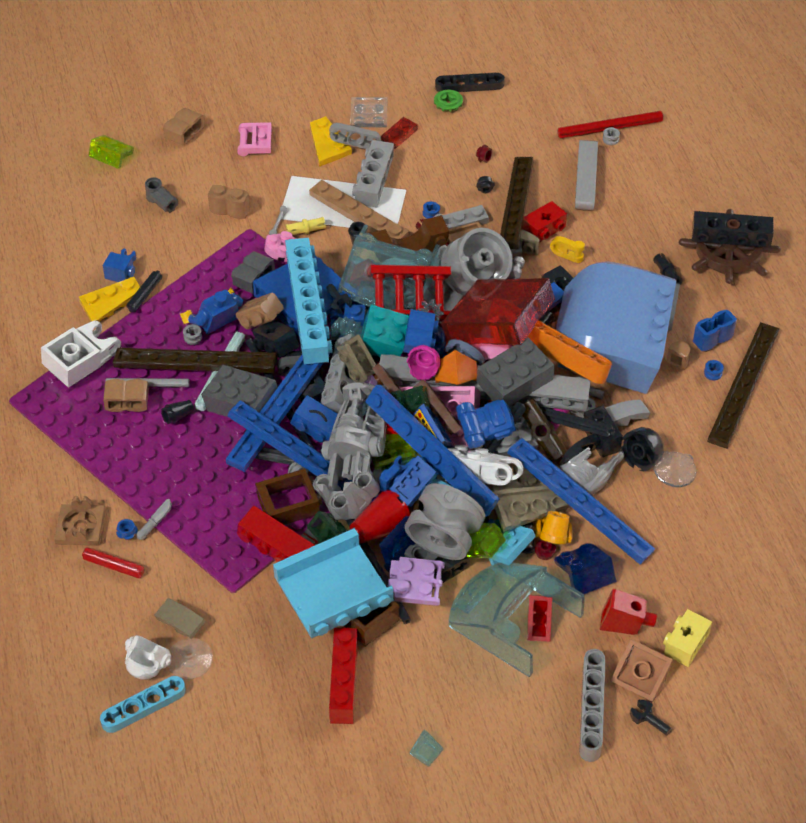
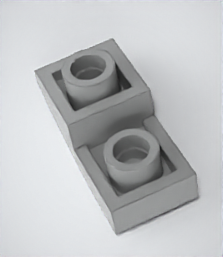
M641 400L620 402L605 408L616 426H628L630 419H648L650 411Z

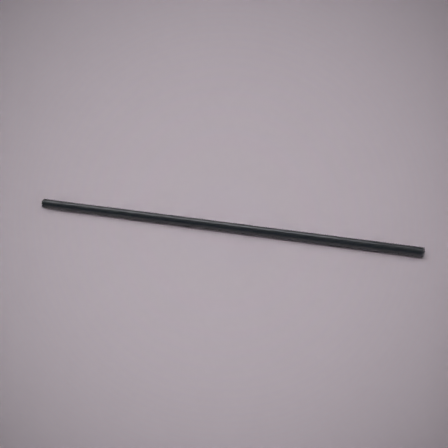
M252 338L246 340L250 352H260ZM263 373L265 377L276 381L272 373ZM292 407L286 414L290 422L294 415ZM292 425L299 439L315 449L307 434ZM347 519V520H345V521L347 522L349 528H350V524H351L355 519ZM359 543L381 580L388 587L389 579L369 543ZM396 602L399 605V617L403 624L410 623L411 618L402 602Z

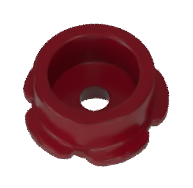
M483 145L477 149L476 157H478L479 162H488L492 157L493 151L487 145Z
M542 540L535 544V553L541 560H549L556 553V546L550 542Z

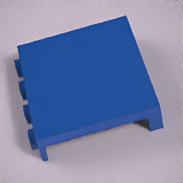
M316 255L312 257L317 260V270L315 272L319 271L320 283L317 285H321L322 297L320 299H324L325 311L322 312H326V316H328L333 310L330 305L334 299L327 290L329 284H333L340 295L347 293L352 300V305H359L360 296L358 291L348 285L332 268L323 263L321 258ZM288 264L254 280V296L258 298L274 293L284 308L276 317L286 326L293 328L295 334L299 337Z

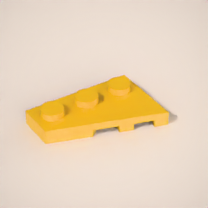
M326 116L310 122V130L315 144L319 167L352 154V148L349 145L335 142L330 138L329 128L332 123Z

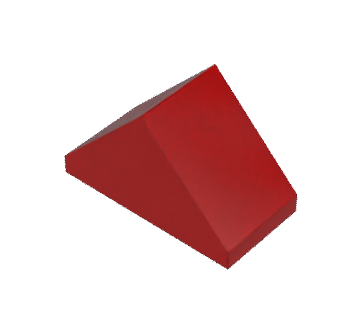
M529 595L527 641L550 642L552 596Z

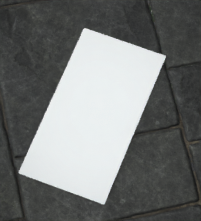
M291 176L282 205L287 208L286 213L282 216L283 220L302 222V219L312 220L324 217L325 225L350 227L353 223L352 220L310 196L309 190L322 179ZM323 180L355 199V196H352L355 183ZM384 187L377 208L367 207L398 224L406 190Z

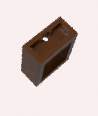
M304 468L255 483L256 495L262 511L283 525L319 515V505H322V499L318 492L315 493L313 477L308 476ZM304 485L309 500L275 510L270 498L271 494Z

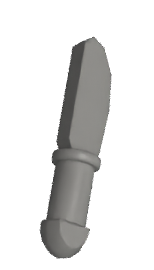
M166 499L141 530L137 532L139 540L145 539L151 530L168 514L172 505L170 499Z

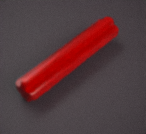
M86 547L82 553L83 560L135 578H141L145 571L142 565Z

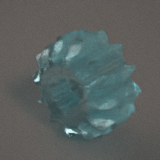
M347 316L344 318L338 317L330 328V337L341 338L351 333L354 336L359 334L361 337L363 326H360L361 322L354 321V318L349 319Z

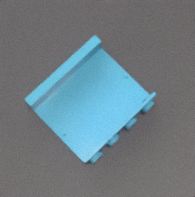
M355 528L273 564L276 581L311 639L318 635L322 636L335 627L344 626L349 621L359 616L363 617L370 611L379 607H385L394 601L392 585L386 587L361 549L359 534Z

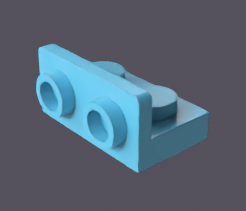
M519 526L504 532L486 552L492 567L497 569L502 563L510 565L535 538L534 531Z

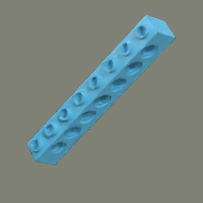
M309 238L285 240L304 364L329 362L328 353H332L331 340L327 341V339H330L329 327L324 326L327 324L326 312H322L325 311L324 299H320L322 297L321 285H317L320 283L319 271L315 272L317 270V260L312 258L315 257L314 245H310Z

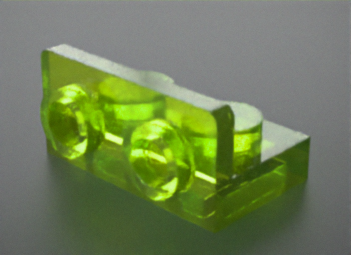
M102 135L91 139L89 157L118 169L121 167L122 158L133 154L134 147Z

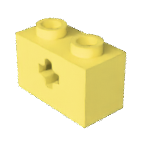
M687 609L683 617L679 615L675 621L674 631L667 633L663 641L665 645L664 655L689 667L710 634L712 621Z

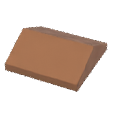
M630 639L610 681L653 702L665 682L673 659Z

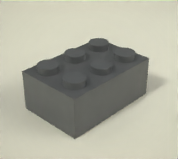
M527 337L477 368V383L493 401L504 399L509 407L552 381L554 364Z
M222 365L201 395L207 411L228 417L229 411L240 400L260 413L278 386L273 379Z

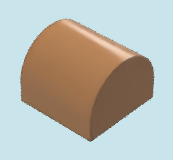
M682 341L672 343L668 348L666 362L685 370L690 354L689 345Z

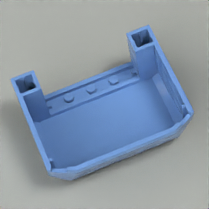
M606 261L589 265L581 270L565 287L555 330L612 362L606 382L647 394L663 359L676 280L621 263ZM557 363L558 367L572 371L564 365Z

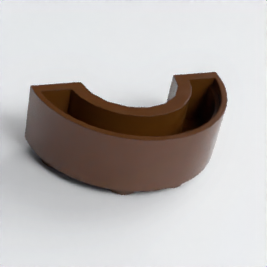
M442 215L424 219L419 230L406 238H392L388 235L386 229L368 233L367 237L377 260L381 264L389 259L403 258L417 266H422L437 255L439 247L446 245L449 229Z

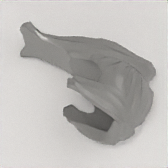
M588 447L571 458L566 464L561 465L560 469L590 495H593L608 483L614 468L625 456L623 451H620L616 456H612L606 464L603 463L597 467L587 461L588 457L592 454Z

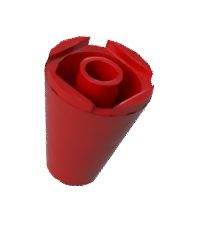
M391 490L383 491L350 524V530L355 528L359 534V543L405 530V524L410 516V512L406 503H401L397 499L399 497L397 493Z

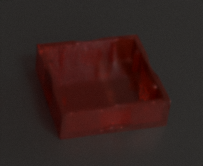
M549 278L476 280L441 323L447 343L449 340L456 339L470 345L484 343L521 345L532 331L538 319L545 314L555 301Z

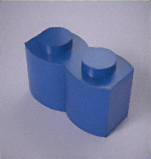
M410 310L403 352L409 353L419 345H427L434 348L436 339L432 338V334L437 332L438 321H435L434 313Z
M722 310L715 313L712 318H705L699 321L695 326L693 343L701 351H707L714 348L717 343L730 340L734 335L737 318L729 310Z

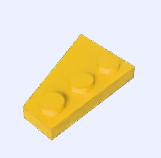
M131 277L79 296V301L90 322H99L105 317L110 318L118 308L125 307L140 286L135 277Z

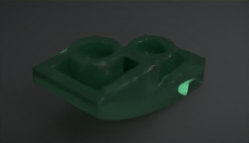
M421 385L405 391L397 390L390 393L409 412L417 411L423 404L430 407L426 386Z

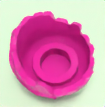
M419 345L409 352L407 363L410 368V374L414 378L426 381L437 374L440 367V357L434 348L427 345Z

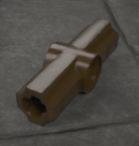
M534 398L524 403L526 411L522 416L530 427L532 436L539 441L551 462L563 457L567 449L556 434L554 425L548 421ZM541 425H544L547 429L545 436L539 432Z

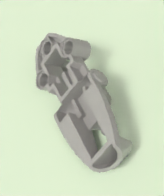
M353 382L343 387L344 402L333 425L330 440L324 441L321 449L324 459L326 461L330 460L328 475L321 474L313 482L314 489L324 499L330 513L336 520L356 519L380 491V486L370 470L371 457L382 456L384 453L387 423L370 406L368 407L365 420L358 416L359 410L357 409L358 403H365L375 387L369 383ZM343 478L352 480V482H344V488L341 491V488L338 486V480H343Z

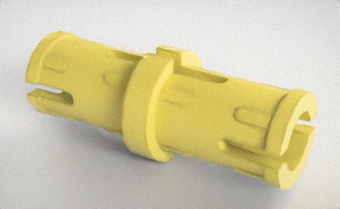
M324 217L312 220L302 219V222L286 224V231L292 235L309 234L310 231L326 229Z

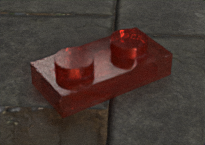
M402 117L381 135V141L394 143V149H396L418 130V124Z

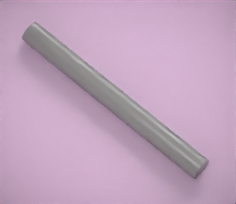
M106 378V381L112 379L124 381L132 379L146 380L148 387H189V379Z

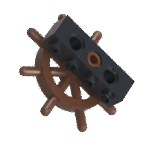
M728 209L726 213L694 211L692 239L681 238L679 240V245L696 247L700 260L692 265V270L697 271L706 265L715 271L725 273V282L727 284L733 282V274L742 273L753 269L760 276H766V269L758 264L762 252L779 253L781 251L779 246L771 245L774 234L773 217L734 214L732 209ZM708 248H715L716 250L710 252ZM743 251H752L753 253L748 256ZM737 256L740 260H733V257Z

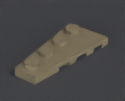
M546 485L492 491L500 499L494 508L503 532L546 517L548 511L560 512L571 507Z

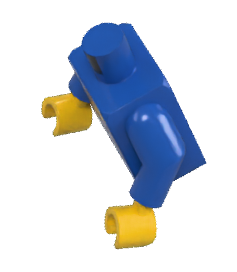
M230 287L229 290L218 291L215 295L205 299L201 303L197 315L192 314L190 309L180 313L183 324L191 323L201 326L206 334H209L236 320L235 313L238 311V307L242 306L243 300Z

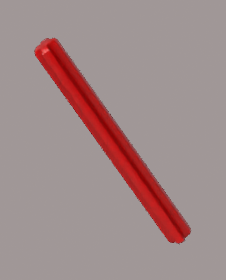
M655 111L559 127L557 134L559 138H567L603 132L606 128L610 127L620 129L662 122L663 113L662 111Z

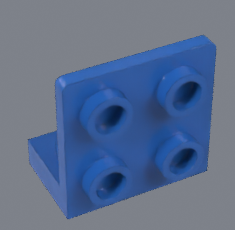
M417 456L412 458L407 464V469L393 480L390 490L397 493L399 498L407 506L411 507L420 497L424 488L431 484L439 473L423 457Z

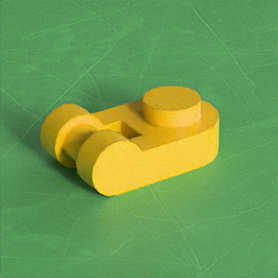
M556 236L551 241L550 249L557 256L575 263H581L584 260V242L573 241L562 236Z

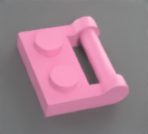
M241 123L239 125L240 145L237 150L238 155L247 156L248 154L271 153V123ZM249 132H253L252 144H247V134Z

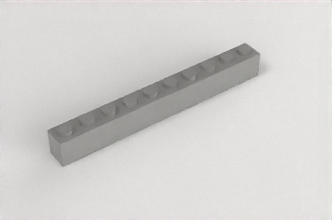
M381 354L379 364L386 369L399 387H414L421 381L410 374V368L407 363L408 357ZM553 375L552 381L518 402L524 404L534 398L537 404L542 407L585 412L588 405L590 380L582 377ZM435 376L426 380L431 387L475 386L480 390V399L492 400L479 386L477 381L472 380L456 385L446 382L435 383Z

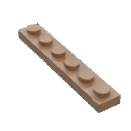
M320 180L309 190L310 196L353 222L359 221L364 223L370 232L386 229L388 235L392 238L401 239L409 237V231L323 180Z

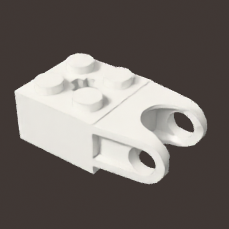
M92 321L77 329L73 327L42 346V364L69 388L100 368L113 357L117 348H120L121 341L117 337L98 339L97 337L102 331V324L98 321Z
M455 445L454 448L448 449L477 478L486 484L505 485L511 480L519 478L523 473L522 463L513 457L488 453V449L484 448L469 450L468 446ZM509 463H514L517 466L518 472L516 475L512 474L513 471L508 465ZM440 474L437 475V479L446 481Z

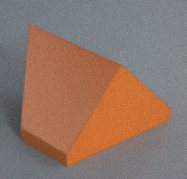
M454 350L440 359V367L435 375V383L446 382L459 385L472 380L477 381V364L470 357Z

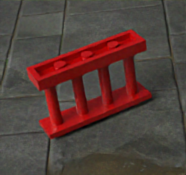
M370 265L367 268V277H373V280H375V306L384 308L383 280H385V277H391L395 280L396 310L392 311L409 316L410 310H404L403 280L405 278H413L415 281L416 310L434 313L435 321L439 322L446 321V318L452 315V311H444L443 281L451 275V266ZM425 278H433V281H435L436 310H424L423 281Z

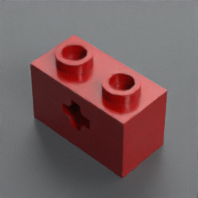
M551 201L524 216L522 230L533 234L541 242L566 227L567 213Z

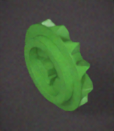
M443 90L434 97V104L437 109H442L443 112L445 110H449V112L452 110L457 111L458 107H462L463 97L457 91Z

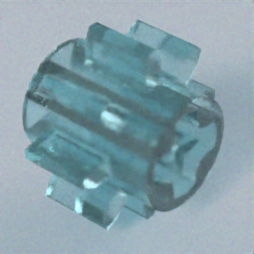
M431 299L429 304L423 301L421 303L423 308H419L418 311L428 312L430 309H433L435 321L439 322L437 317L444 314L440 312L439 308L442 304H435L434 299Z

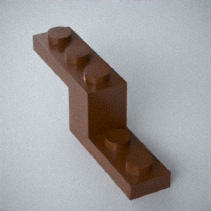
M378 363L372 368L376 373L373 376L380 385H385L388 392L412 415L424 404L431 408V411L438 419L440 417L443 418L446 422L443 426L450 435L454 433L460 437L464 434L462 426L424 379L404 394L382 365Z

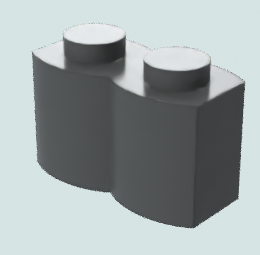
M255 251L251 252L244 258L242 264L233 269L231 275L233 285L253 294V281L275 270L274 259Z

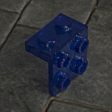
M583 544L575 550L562 552L554 558L555 564L569 574L572 592L576 597L617 582L612 558L594 544Z

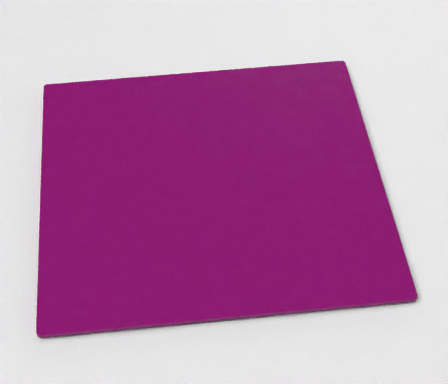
M251 229L246 230L143 303L136 312L129 313L97 338L108 339L110 337H117L121 341L120 348L225 351L235 332L244 333L245 340L239 352H250L246 340L249 338L254 340L252 330L259 326L245 329L239 320L236 319L209 334H206L204 329L199 326L201 328L202 340L198 344L190 345L184 340L183 329L191 325V323L183 324L180 313L191 309L192 314L197 315L201 303L205 299L215 295L218 291L229 290L230 287H232L235 294L242 298V306L247 301L255 299L254 293L252 294L234 286L231 275L233 269L242 264L244 258L253 251L274 259L266 254L264 250L266 239ZM279 257L278 260L274 259L275 270L288 264L284 262L285 258ZM329 314L327 316V324L324 326L329 327L330 337H344V326H331ZM275 317V318L273 319V320H275V321H277V322H280V323L284 324V323H283L280 319H278L277 317ZM297 335L296 337L300 346L292 351L301 350L300 338ZM402 352L400 357H409V353ZM113 356L100 368L69 388L51 371H48L9 399L11 406L147 522L165 500L170 499L172 503L170 511L154 528L231 593L239 591L275 561L268 554L264 555L259 552L257 547L251 543L242 541L237 535L238 523L253 505L262 510L256 495L255 483L287 474L290 465L255 458L248 469L243 472L226 464L227 456L247 429L229 417L207 411V408L205 411L195 408V402L213 371L114 368ZM278 357L274 373L272 374L280 385L286 376H282L278 372L277 363L281 359ZM324 362L318 370L323 381L329 372L331 364L329 362ZM250 372V373H253V374H256V375H260V376L265 377V376L263 375V373ZM106 378L189 379V387H148L147 410L133 412L124 410L111 412L105 410L104 407ZM299 399L292 406L294 413L301 404ZM187 400L192 402L194 411L175 424H167L163 420L161 409L166 404ZM285 416L279 426L299 439L288 417ZM307 434L315 450L322 454L323 443L314 440L312 436ZM266 442V444L263 446V447L275 449L274 447H272L271 445H269L267 442ZM385 443L383 455L371 457V472L373 473L376 469L385 470L398 456H401L403 452L405 453L408 450H389V443ZM308 471V476H312L313 480H315L317 476ZM304 485L270 495L275 510L309 500ZM321 497L322 505H319V515L292 522L285 526L301 536L308 527L310 529L315 528L331 513Z

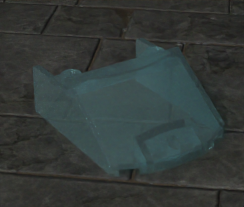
M364 224L360 234L356 235L338 292L342 293V291H345L351 295L350 298L363 305L369 307L371 304L375 305V280H373V277H367V268L370 265L433 266L440 245L436 244L433 252L427 249L414 251L376 240L372 234L367 233L368 225ZM385 277V280H383L384 308L396 310L395 280L391 277ZM405 278L403 280L404 309L416 310L415 281L413 278ZM425 278V280L423 281V289L426 286L428 278Z
M497 563L476 574L460 590L450 610L449 627L530 677L533 674V655L516 644L520 638V629L508 618L533 590L545 597H552L553 602L579 618L584 615L585 596L549 574L547 567L511 563L510 565Z

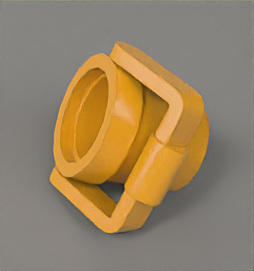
M548 511L546 517L537 520L535 536L554 544L571 543L572 524L569 522V516L557 511Z

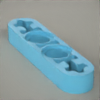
M171 676L106 709L100 715L103 730L108 733L117 732L179 700L186 691L184 680L178 676ZM175 685L179 689L175 691L171 689V686ZM162 690L165 691V694L167 693V696H166V697H164V694H163V691H162ZM155 694L159 695L160 699L156 703H150L147 701L148 697ZM136 705L139 707V710L134 714L126 712L129 706ZM121 711H122V713H123V717H124L123 719H122L121 715L119 714V712H121ZM112 718L115 722L111 724L107 719Z

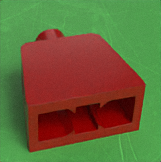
M612 589L602 609L600 630L636 635L642 625L654 627L657 614L646 612L647 601L645 599Z

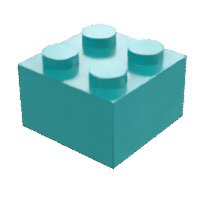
M370 305L361 338L370 355L380 358L381 354L401 356L404 348L408 315Z

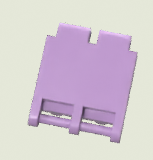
M400 557L399 561L392 560L388 587L391 585L393 587L394 601L440 605L438 596L439 588L442 587L441 572L444 569L445 563L443 561ZM435 569H437L436 579H434ZM433 587H435L434 597H432Z

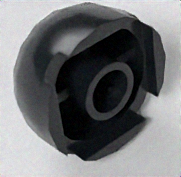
M645 427L636 428L627 432L622 437L624 441L621 451L624 452V460L632 468L636 465L641 469L639 471H646L653 468L662 459L664 443L660 435L653 429Z

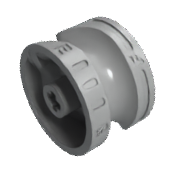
M476 228L469 231L461 238L450 243L442 254L441 266H451V275L445 281L457 293L470 297L480 295L488 289L497 286L506 280L512 269V253L509 245L500 234L491 229Z
M429 484L424 488L419 498L424 506L423 511L415 510L410 514L405 524V531L417 545L428 552L450 560H461L466 556L472 544L469 534L478 532L485 519V512L466 493L444 484Z

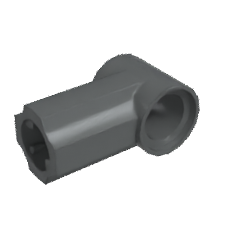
M155 177L146 180V199L149 202L156 203L165 212L171 213L178 205V200L162 186V181Z

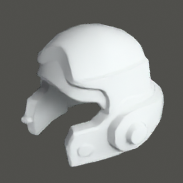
M135 635L125 642V650L127 651L125 658L126 669L135 678L149 680L157 676L162 668H166L171 663L170 651L148 639Z

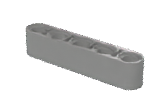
M579 140L575 209L594 210L598 141Z
M590 649L585 653L582 671L579 753L581 758L588 762H594L599 759L603 743L605 655L598 649ZM588 724H594L595 727H590ZM587 745H593L595 748H588Z

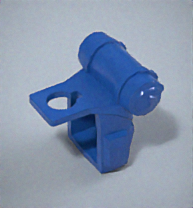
M504 399L487 403L484 407L474 409L473 404L470 402L459 404L456 407L457 418L460 420L465 435V442H467L470 449L479 448L489 440H501L516 431L513 416Z

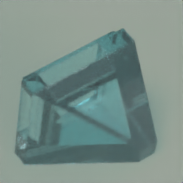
M423 730L412 747L410 754L429 767L443 751V748L426 730Z

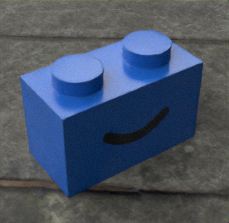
M307 395L295 411L290 424L294 425L296 429L312 436L314 440L323 443L330 440V434L338 414Z

